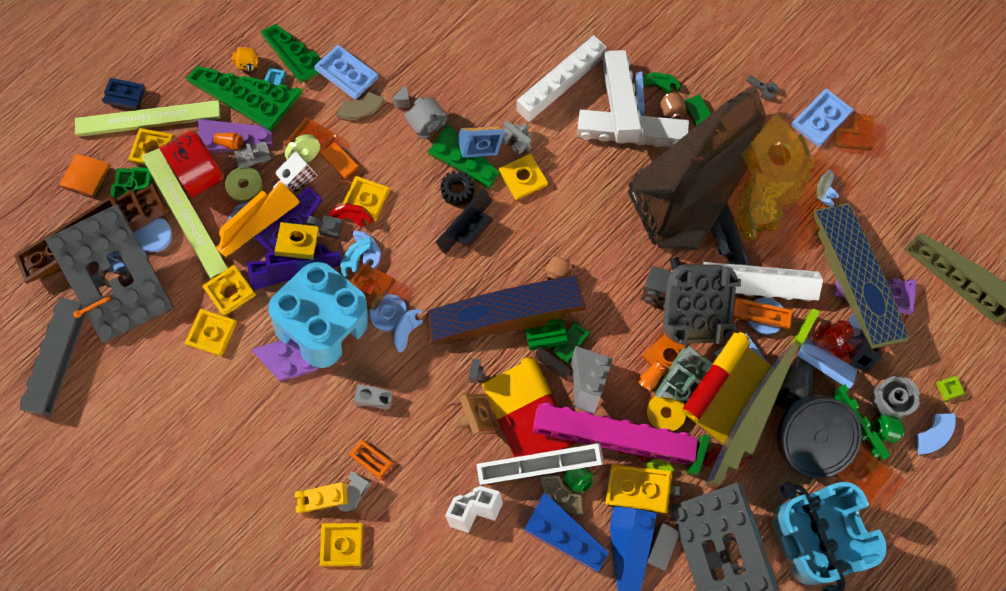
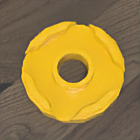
M654 396L646 408V418L653 428L659 430L667 428L674 432L685 421L686 415L682 412L684 403L673 398ZM661 409H669L671 417L664 418L661 415Z

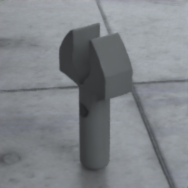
M751 75L746 79L748 83L761 90V98L764 100H773L775 95L768 91H772L776 95L779 92L777 84L772 81L770 84H764Z

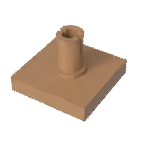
M464 394L459 397L466 414L458 419V424L462 429L470 427L473 435L493 434L501 431L488 394Z

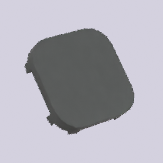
M684 264L672 271L667 282L663 319L666 337L682 345L692 343H725L724 340L728 338L731 332H735L737 326L732 324L736 287H741V279L737 278L733 268L721 265Z

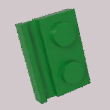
M563 318L547 321L546 326L525 329L529 351L568 344Z

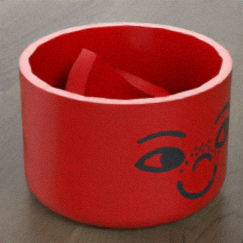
M190 129L158 147L191 198L221 182L224 178L219 165L195 130Z

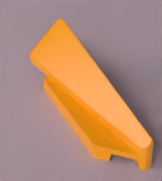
M281 181L268 195L261 191L220 228L219 235L221 241L216 246V249L223 256L227 257L298 205L300 201Z

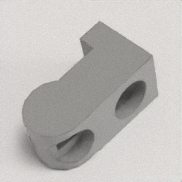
M357 384L354 406L390 409L393 392Z
M353 471L348 476V479L352 481L347 488L348 504L338 506L344 512L354 511L371 486L370 482Z

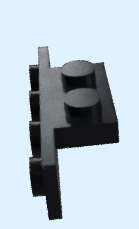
M483 189L436 240L435 243L442 253L446 254L456 242L470 248L493 222L491 216L483 213L492 203V199L486 190Z
M725 202L711 208L710 211L713 217L711 224L713 227L710 230L713 237L717 238L719 243L716 245L719 254L727 258L729 264L751 266L729 204Z

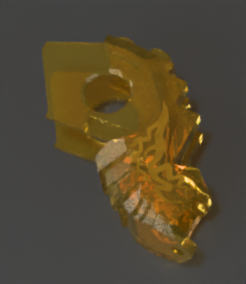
M778 114L772 116L754 141L750 142L751 145L741 154L751 177L742 188L744 191L737 205L739 209L736 217L738 228L743 238L748 241L756 240L757 232L773 231L779 227L784 215L780 208L795 204L797 199L804 195L801 188L806 182L811 180L809 172L814 168L813 165L815 164L814 156L809 153L807 140L802 134L797 135ZM769 154L777 155L782 160L783 166L774 164L770 160Z

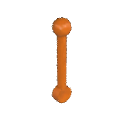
M107 296L80 311H74V317H81L83 313L111 300V297Z

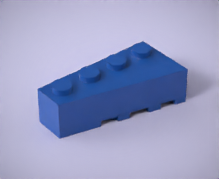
M544 492L524 532L598 573L609 552Z

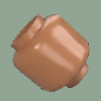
M669 93L661 101V108L665 118L681 119L687 111L684 99L680 94Z
M562 255L560 257H552L545 268L546 279L551 280L570 276L573 271L570 260Z

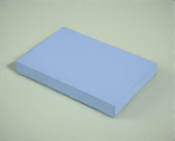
M340 45L334 47L315 65L317 72L355 100L379 78V74Z
M825 89L792 122L791 126L819 148L853 113L854 109L828 89Z
M806 337L797 355L840 384H846L850 389L854 384L857 369Z

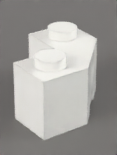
M479 486L474 488L473 492L464 496L454 497L445 517L451 528L469 533L476 515L495 521L503 501L499 491Z

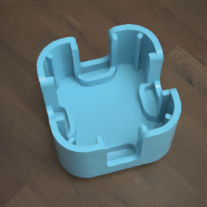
M314 262L304 266L269 302V314L276 336L285 344L290 339L294 340L300 347L302 358L317 368H326L335 364L342 356L341 342L350 332L355 338L359 339L368 327L367 302L363 292L325 263Z
M839 482L809 494L811 499L816 498L820 502V510L816 511L819 519L825 518L829 523V530L825 531L827 538H832L837 542L838 550L834 552L836 559H842L846 563L847 571L843 572V575L870 569L883 561L886 555V541L880 530L867 532L859 515V510L868 507L869 503L864 492L858 486L849 482ZM806 494L780 505L773 513L772 526L792 575L799 582L806 585H818L841 579L837 569L828 570L829 562L827 557L820 551L819 538L812 531L810 517L802 508V506L809 504Z

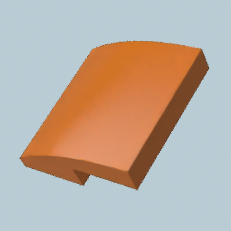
M75 154L59 186L64 189L77 191L81 195L95 197L111 165L88 156Z

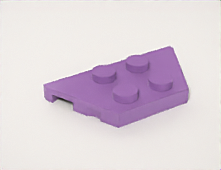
M292 339L286 344L278 341L252 349L254 354L280 382L318 371L319 369L310 365L302 358L299 345Z

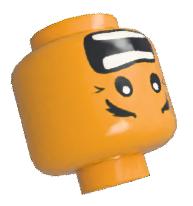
M239 47L237 52H233L232 63H236L238 70L253 71L255 68H258L259 54L253 48Z

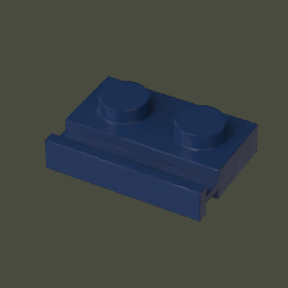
M110 78L102 102L104 104L138 110V105L141 103L146 87L144 84Z

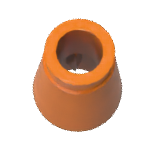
M237 132L215 133L214 143L235 151L242 148L243 136Z
M656 361L655 364L640 376L639 384L649 391H652L654 388L656 389L666 368Z

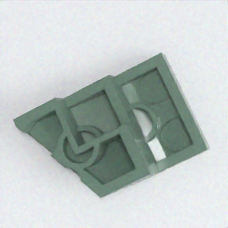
M688 344L685 345L666 372L655 395L659 398L666 397L678 401H688L713 363Z

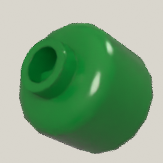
M881 415L872 424V431L877 433L881 441L896 443L905 434L903 422L899 418Z
M587 467L566 470L564 481L573 491L583 493L593 485L594 475Z

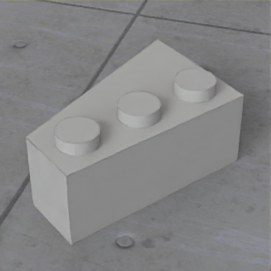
M575 346L570 362L573 372L572 380L574 381L575 408L595 414L613 358Z

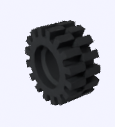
M453 170L451 175L448 172L446 177L442 178L440 188L446 203L450 202L452 206L456 203L457 206H460V203L466 205V201H471V197L473 198L474 183L470 175L467 176L466 172L462 174L461 170L455 173V170ZM455 183H461L465 187L464 191L458 194L453 193L450 188Z

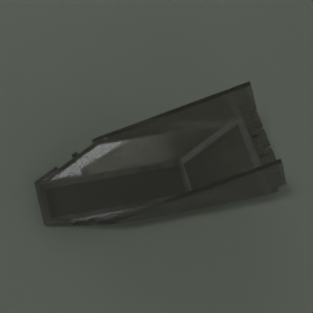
M750 86L720 106L633 177L629 183V190L627 192L632 203H634V207L641 218L646 232H648L652 245H657L658 248L698 250L751 164V159L747 158L750 149H756L757 144L753 140L756 133H761L766 118L756 86Z

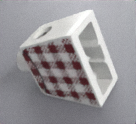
M297 152L293 153L276 171V175L281 179L280 181L293 193H297L318 176Z

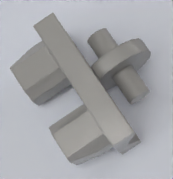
M506 121L503 124L505 133L502 142L507 144L512 139L515 141L512 145L514 152L518 155L524 150L528 152L531 149L530 144L532 142L529 138L531 136V133L528 132L529 125L525 123L521 126L517 123L513 126L510 122Z
M266 141L252 146L249 143L246 144V148L234 151L239 169L251 168L252 165L264 164L271 160Z

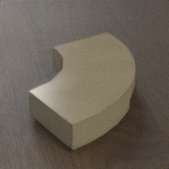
M368 92L357 101L344 100L337 113V118L359 120V118L372 115L381 108L385 99Z
M560 475L540 476L543 491L566 513L578 516L584 515L582 494L573 493L568 490L562 483Z

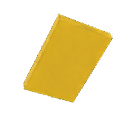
M611 464L605 504L667 513L672 471Z

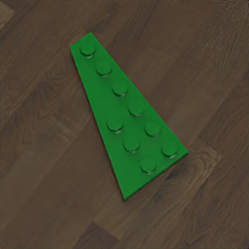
M196 66L186 78L188 83L269 132L275 128L303 94L301 88H289L283 84L275 85L265 80L235 76L233 73H220L215 69Z

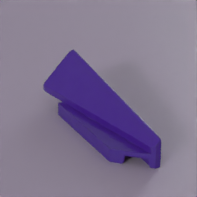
M319 244L316 245L314 259L275 256V252L265 254L266 261L247 262L251 288L257 290L291 280L304 266L310 263L321 262L332 268L340 266L341 253L329 251L327 246Z

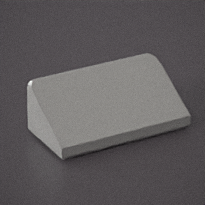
M664 523L660 524L648 555V564L666 571L679 537L677 530Z

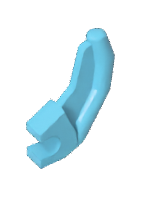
M371 238L360 239L351 245L342 257L341 272L346 279L349 278L348 271L350 269L355 274L358 273L360 256L371 247L373 243Z

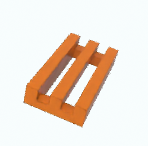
M362 439L349 454L351 458L380 480L389 467L393 465V462ZM363 445L370 452H372L374 455H376L378 458L384 461L386 465H381L379 462H377L375 459H373L371 456H369L367 453L361 450L360 447ZM355 453H360L380 468V473L356 456Z

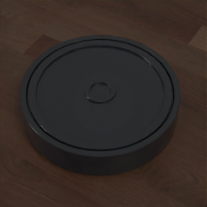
M824 394L809 395L793 403L783 414L777 430L779 451L786 462L800 473L814 478L829 477L844 470L856 457L862 438L860 421L855 412L840 400Z

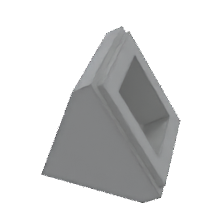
M403 86L393 97L394 105L397 109L411 108L407 87Z

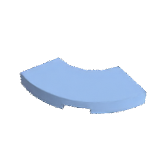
M641 71L635 73L636 96L638 98L637 109H640L641 116H645L643 75Z
M955 414L932 415L930 428L926 432L916 435L918 455L934 452L949 441L955 429Z

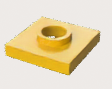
M139 128L128 161L146 166L142 155L148 153L150 147H160L176 138L175 135Z
M531 153L498 169L515 201L548 186L546 178ZM526 170L530 176L527 180H520L516 174Z
M281 222L275 247V256L314 259L319 227ZM293 235L294 237H304L303 240L299 242H295L290 239V237Z
M235 264L203 285V288L224 317L256 296ZM230 286L236 287L238 290L237 294L235 293L233 296L226 298L224 295L225 289Z

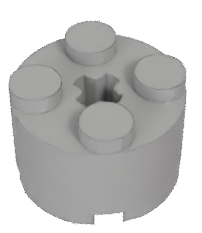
M434 97L418 98L414 102L415 106L404 115L408 124L422 139L430 137L429 133L433 130L438 132L448 119L446 117L448 114Z
M893 376L874 389L870 400L875 411L880 416L888 415L902 419L918 408L920 392L916 384L910 379Z

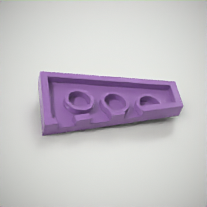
M198 119L199 136L210 153L234 151L215 144V133L237 132L243 136L242 148H246V144L249 143L252 146L265 141L268 147H273V131L269 132L261 126Z
M894 278L886 280L899 312L911 315L914 312L917 280L901 281V279ZM836 279L834 295L846 298Z

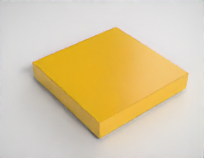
M355 176L343 204L365 207L376 222L390 188Z
M200 309L185 344L222 357L237 321Z
M322 523L319 566H362L364 524Z

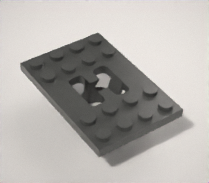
M119 204L45 239L83 309L105 298L99 290L100 287L107 286L112 288V294L108 295L111 297V300L86 312L102 343L175 308ZM118 251L121 257L109 258V254ZM118 260L125 265L127 269L125 282L120 283L117 277L110 281L106 279L104 270L111 267L109 261ZM96 261L99 264L98 273L91 275L87 266ZM132 277H133V279H134L133 284H131V285H129V286H124V285H126L127 283H129L130 280H131Z
M737 482L670 506L697 591H779L742 482ZM728 534H734V537L727 538ZM708 540L714 542L716 552L709 553L706 545ZM733 540L738 544L743 559L742 567L733 563L729 557L728 544ZM722 567L725 575L723 580L717 578L715 568ZM746 570L744 574L739 573V571Z

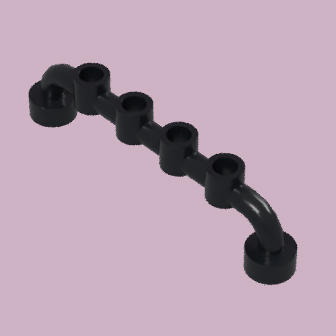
M790 481L781 483L779 485V493L785 500L794 498L796 493L800 496L806 494L809 504L802 506V508L809 515L811 529L819 538L820 551L827 557L829 562L828 570L837 569L841 579L836 580V586L828 585L823 587L822 591H844L846 582L843 572L847 571V566L842 559H836L834 552L838 550L837 542L832 538L828 539L825 531L829 530V523L825 518L819 519L816 512L820 510V502L816 498L811 499L807 490L800 485H794Z

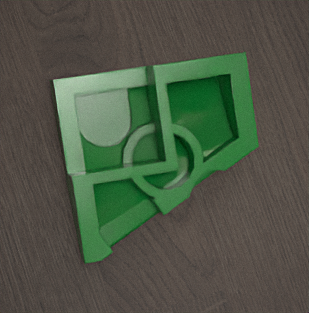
M117 168L115 184L111 186V195L117 199L131 189L136 193L148 187L151 183L153 184L154 178L148 168Z

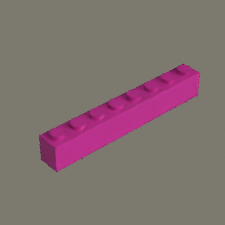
M551 403L539 404L536 409L532 433L588 445L600 443L602 448L687 466L695 462L697 437H692L689 433H673L672 430L667 428L659 430L652 428L648 424L636 425L630 420H613L611 416H594V414L587 411L580 413L569 407H554Z

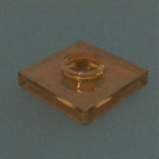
M363 263L350 282L363 292L366 297L367 307L375 311L396 281L395 278ZM372 284L376 286L372 290L373 293L368 294L364 292V288L367 285Z
M860 445L853 461L844 470L835 474L834 477L840 482H849L858 486L864 492L869 503L893 472ZM857 468H863L868 473L866 482H861L855 477L854 472Z

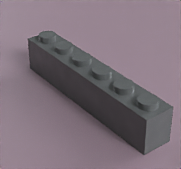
M59 297L58 303L55 304L53 317L47 325L45 339L40 345L39 356L34 361L32 375L27 381L25 395L20 400V410L29 414L51 418L87 315L85 312L79 318L74 317V311L83 309L79 301Z

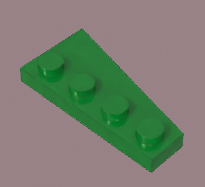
M277 24L260 31L263 39L300 83L319 74L315 70V65L321 60L319 55L314 51H309L300 41L294 40L288 32Z
M447 124L429 149L428 155L456 171L461 170L462 174L466 172L467 176L470 175L472 180L490 189L498 178L499 172L482 156L462 157L458 143L459 134Z
M846 384L842 385L832 393L834 398L848 405L857 415L862 430L861 440L867 442L870 447L868 450L873 458H878L879 461L891 456L877 433L869 430L871 428L869 420L863 414H859L857 401L854 398L848 397L846 392L849 389Z

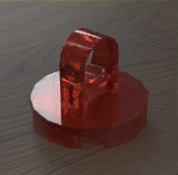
M839 320L836 325L831 326L828 323L819 328L814 334V342L818 348L831 349L835 356L843 359L851 351L847 342L853 337L854 330L850 322Z

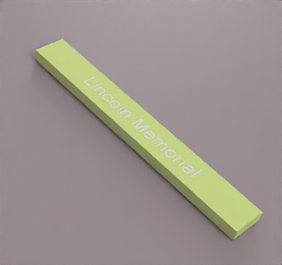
M216 100L75 118V135L81 137L137 130L139 128L145 129L198 122V119L217 120L221 119L220 102Z
M160 149L143 154V161L209 278H215L228 268Z

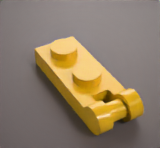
M340 482L295 492V499H297L298 505L296 506V513H306L348 504L347 484ZM305 498H308L309 504L307 505L305 502Z

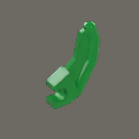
M653 72L643 75V87L656 85L667 94L672 91L670 87H675L676 91H680L681 86L678 80L671 74Z

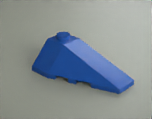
M613 507L610 534L617 591H641L657 513L635 508Z

